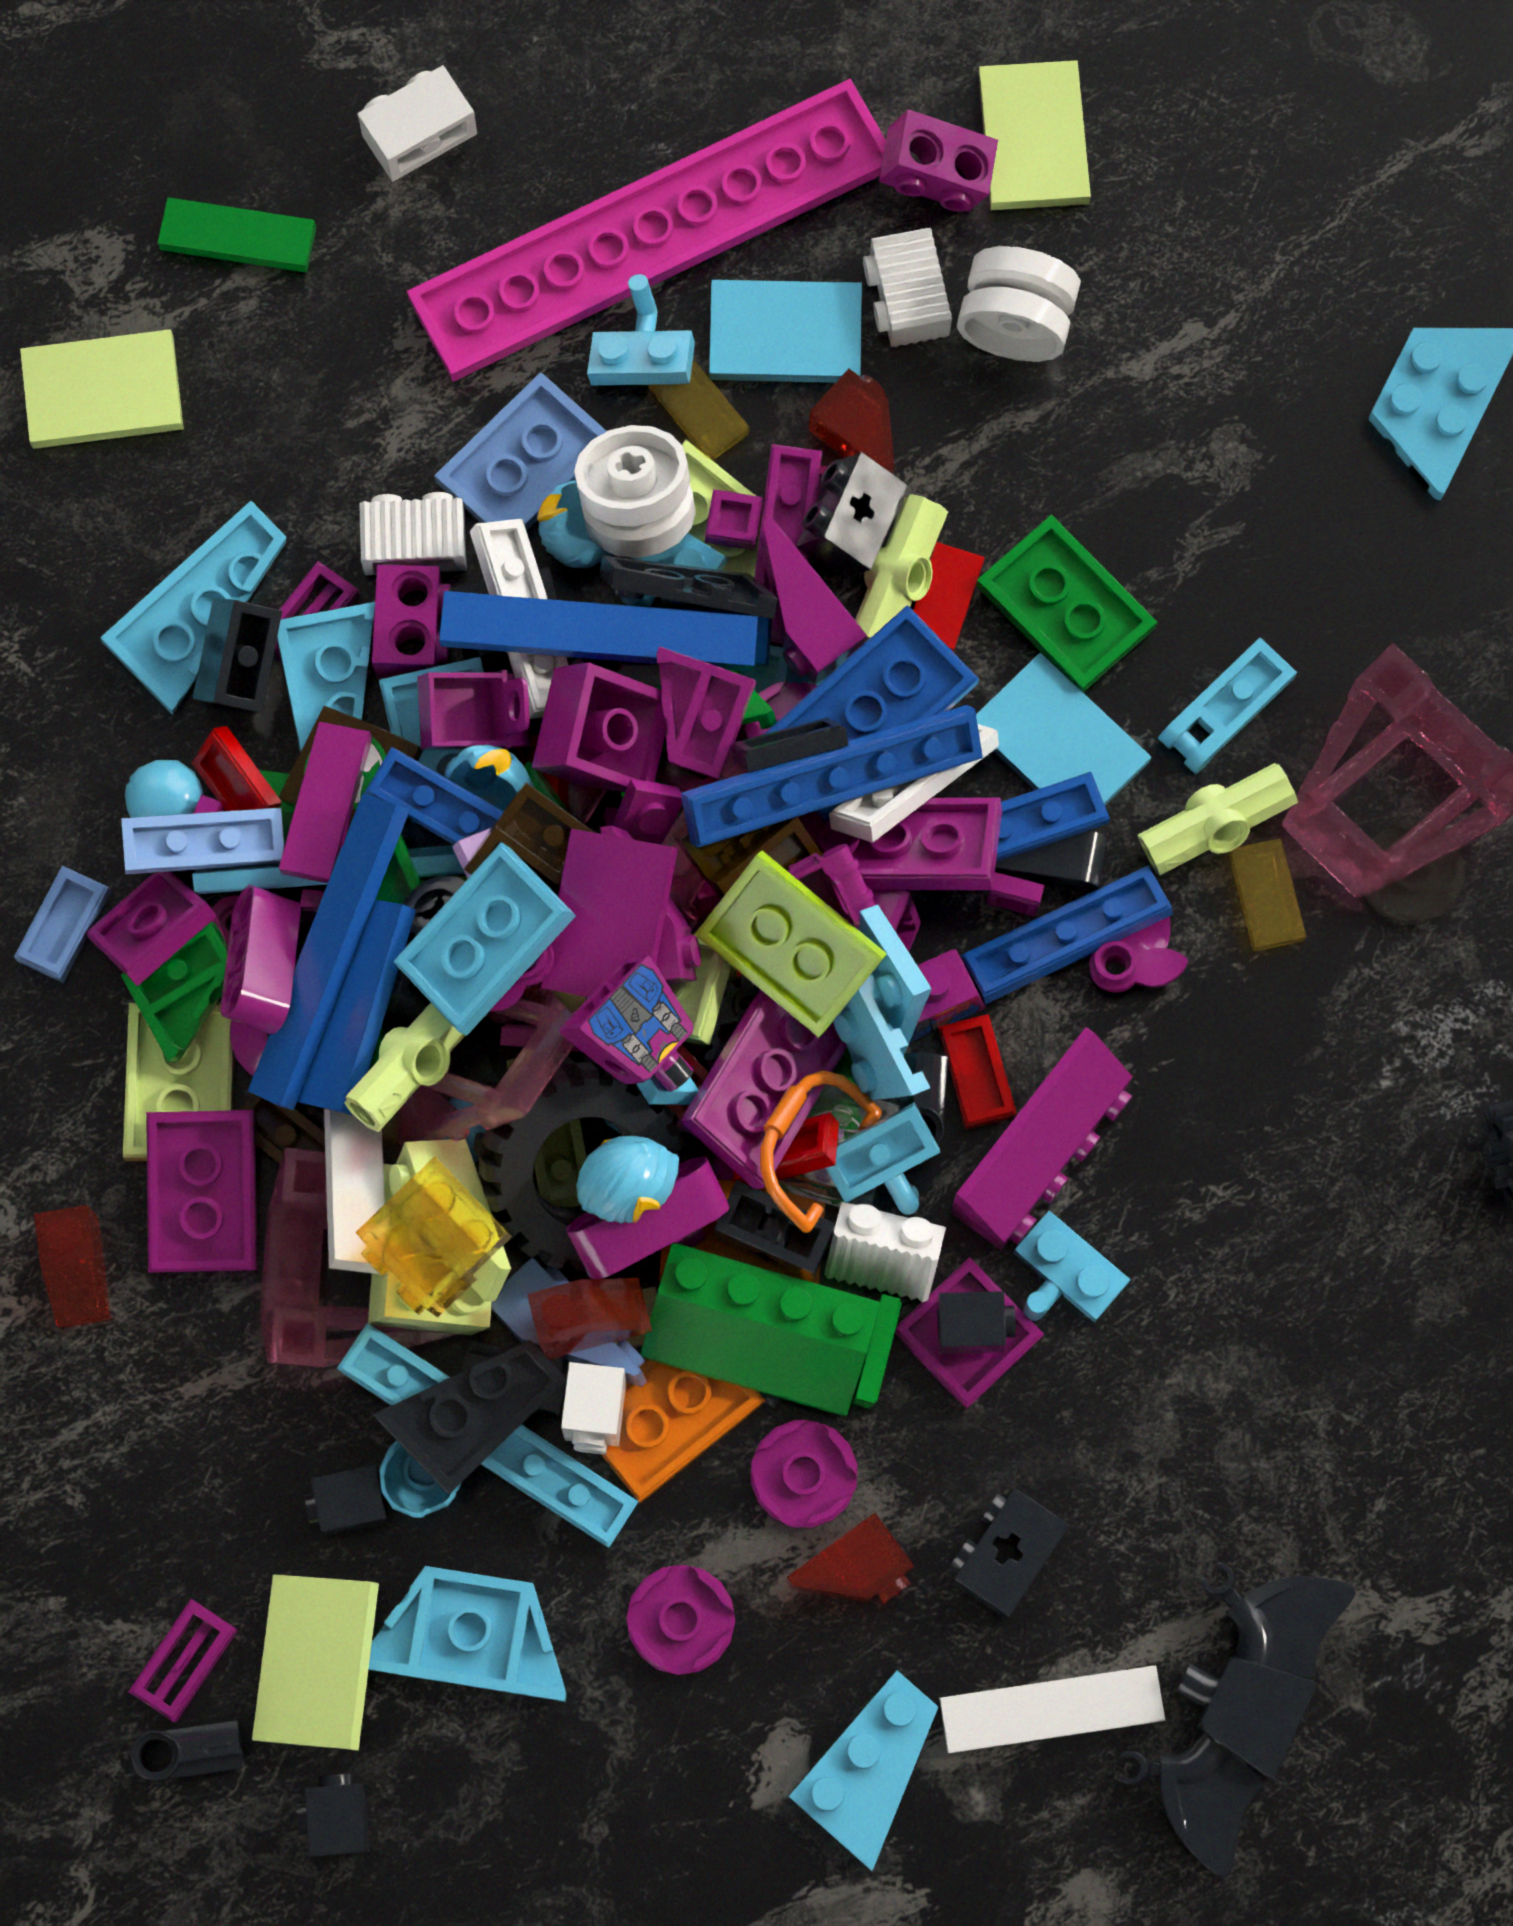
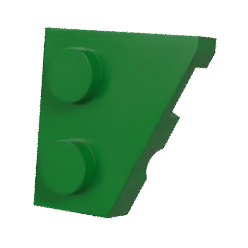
M213 921L207 924L138 986L124 973L121 974L165 1057L172 1063L182 1059L222 996L228 944Z

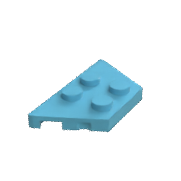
M1413 328L1369 416V421L1384 438L1392 441L1396 453L1408 467L1414 466L1429 484L1428 492L1439 501H1441L1513 355V328Z
M425 1566L410 1586V1590L404 1599L384 1622L385 1625L371 1644L368 1669L370 1671L562 1702L566 1701L567 1693L533 1583Z

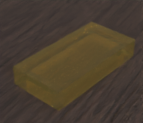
M694 359L692 361L690 384L648 385L652 393L699 451L711 460H714L749 435V426Z
M1281 838L1241 846L1229 851L1228 854L1253 952L1304 941L1306 934Z

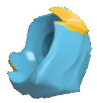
M576 480L556 486L554 491L549 493L542 502L537 516L539 521L538 531L542 538L541 544L546 547V551L565 566L572 568H591L601 563L602 555L612 556L611 553L602 550L588 536Z
M476 745L465 748L448 762L444 776L501 811H504L524 782L535 788L525 767L514 754L506 749L491 745Z
M619 1136L614 1139L604 1140L601 1146L586 1157L579 1172L576 1184L578 1202L581 1204L582 1210L596 1215L607 1222L615 1221L621 1224L624 1222L636 1223L645 1210H660V1207L672 1193L678 1174L679 1157L649 1138Z

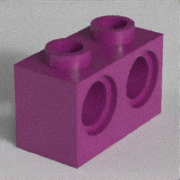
M907 109L888 127L879 182L895 187V190L900 194L912 197L923 196L940 202L941 206L948 210L969 212L990 193L998 140ZM910 152L914 153L919 158L921 164L917 163L912 158ZM955 167L963 172L965 179L957 173Z
M377 565L372 665L377 679L403 675L448 663L449 647H441L439 639L444 591H449L451 584H443L439 566ZM412 591H421L427 595L425 601L418 606H407L401 602L403 597ZM416 639L425 644L423 649L415 655H404L398 651L400 646L407 640Z

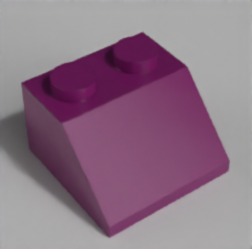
M589 662L555 667L532 769L574 784L619 792H626L630 779L655 783L666 733V722L663 716L661 698L662 690Z

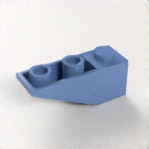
M532 1257L504 1283L496 1301H492V1314L521 1344L531 1340L542 1353L556 1356L572 1363L624 1368L626 1382L638 1387H642L647 1383L642 1370L639 1368L645 1362L641 1355L624 1338L616 1344L603 1331L608 1322L589 1301H585L579 1306L567 1294V1291L573 1286L556 1267L548 1265L543 1269Z

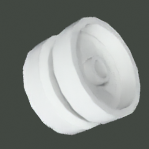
M1006 246L983 249L973 259L967 286L970 293L963 298L957 329L962 337L971 344L996 356L1033 362L1055 359L1063 354L1070 326V320L1067 316L1074 311L1081 280L1068 265L1042 252Z
M630 425L605 432L591 440L579 454L574 473L588 536L602 550L619 557L642 558L662 553L678 544L692 528L696 510L690 486L688 463L683 446L671 434L655 427Z

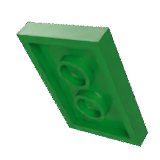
M1052 514L977 579L976 587L1082 692L1087 690L1150 634L1157 625V621Z

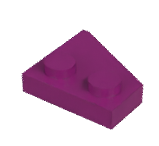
M659 646L656 654L660 669L663 716L666 722L668 760L672 765L721 781L731 754L730 746L736 740L756 681L755 679Z

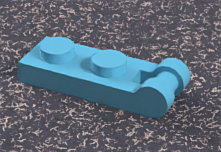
M1259 638L1177 716L1160 734L1158 739L1168 749L1175 747L1186 758L1184 764L1193 773L1197 774L1295 678L1297 672L1266 642ZM1196 723L1210 734L1201 744L1188 732Z

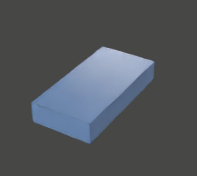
M62 866L14 956L16 961L64 983L88 937L86 935L87 931L94 926L111 894L110 888Z

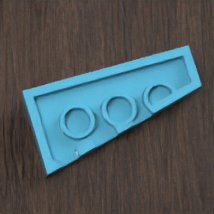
M250 501L100 637L101 642L173 715L197 679L213 598L247 602L285 545L286 536Z

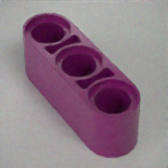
M247 885L240 893L231 918L221 999L222 1017L272 1035L277 1033L282 1027L291 1003L301 907L298 902L253 885Z
M701 1156L678 1164V1174L672 1193L660 1207V1210H645L636 1223L624 1222L623 1224L615 1221L607 1222L596 1215L586 1212L574 1219L567 1226L566 1231L589 1278L601 1279L708 1225L724 1215L730 1206L707 1157Z

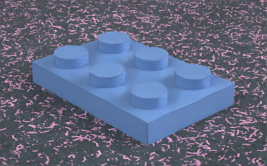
M540 372L434 475L435 481L443 490L451 494L453 499L456 497L461 498L464 509L480 523L523 519L527 531L537 521L539 508L547 495L553 492L556 486L576 480L574 470L579 454L591 440L607 431Z

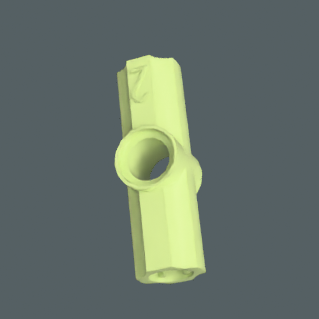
M910 494L909 497L904 498L885 547H880L871 570L866 571L864 574L868 589L855 621L867 635L865 642L906 605L910 607L912 600H921L928 592L933 572L929 558L948 514V511L940 504L918 495Z
M1274 763L1226 789L1218 784L1208 785L1199 789L1188 799L1184 811L1137 836L1156 874L1162 875L1209 849L1216 854L1234 850L1247 839L1251 827L1297 804L1298 801L1287 775L1279 764L1276 765Z
M430 1003L408 1028H393L385 1035L379 1049V1060L346 1095L347 1100L344 1104L353 1116L357 1117L368 1128L379 1132L421 1085L431 1086L443 1079L449 1069L450 1052L465 1035L458 1032L438 1009Z

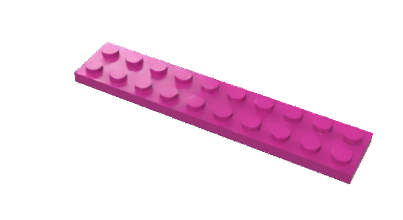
M848 79L408 290V300L450 378L454 382L632 296L628 281L633 275H645L651 287L879 177L886 139L852 80Z

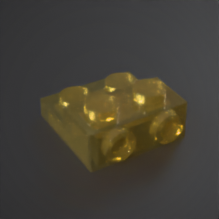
M436 1156L355 1232L367 1245L361 1252V1255L383 1277L391 1271L403 1284L396 1292L404 1302L418 1315L426 1309L437 1318L477 1280L473 1274L512 1237Z

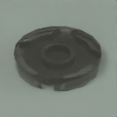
M1402 821L1391 825L1390 828L1383 830L1370 841L1360 862V884L1367 901L1382 916L1400 924L1421 925L1440 918L1455 904L1465 883V862L1460 850L1459 852L1457 851L1455 845L1451 842L1452 839L1442 829L1428 823Z

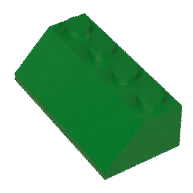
M672 1243L640 1355L646 1360L846 1417L868 1351L880 1302Z

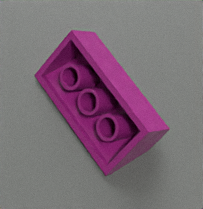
M1085 1027L956 1193L950 1213L1000 1251L1009 1240L1017 1245L1023 1240L1037 1221L1030 1215L1041 1198L1049 1204L1053 1201L1069 1179L1061 1172L1073 1157L1080 1162L1087 1157L1100 1139V1136L1093 1132L1105 1116L1114 1121L1132 1097L1125 1091L1132 1079L1131 1074L1093 1031Z

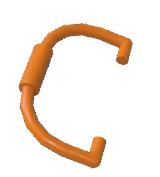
M828 1071L806 1075L796 1086H789L764 1125L765 1136L760 1147V1171L767 1192L779 1209L805 1233L810 1232L814 1228L824 1209L821 1205L813 1203L804 1215L789 1200L778 1184L773 1168V1150L777 1140L783 1138L807 1099L806 1093L812 1087L826 1084L836 1086L848 1094L867 1113L858 1127L859 1131L877 1123L882 1114L881 1109L866 1093H862L855 1083L842 1074Z

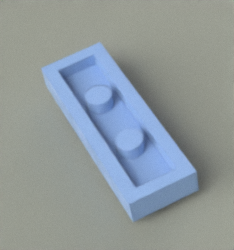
M281 808L121 818L125 874L280 864L284 851Z

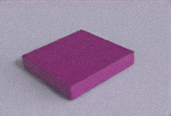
M154 872L90 928L86 935L102 953L138 986L217 915L203 899L173 872Z
M970 1257L929 1295L927 1301L920 1303L896 1326L894 1333L905 1347L966 1410L1044 1335L1004 1293L1005 1306H1014L1016 1333L1015 1338H1006V1347L1003 1353L938 1354L936 1301L939 1293L1002 1291Z

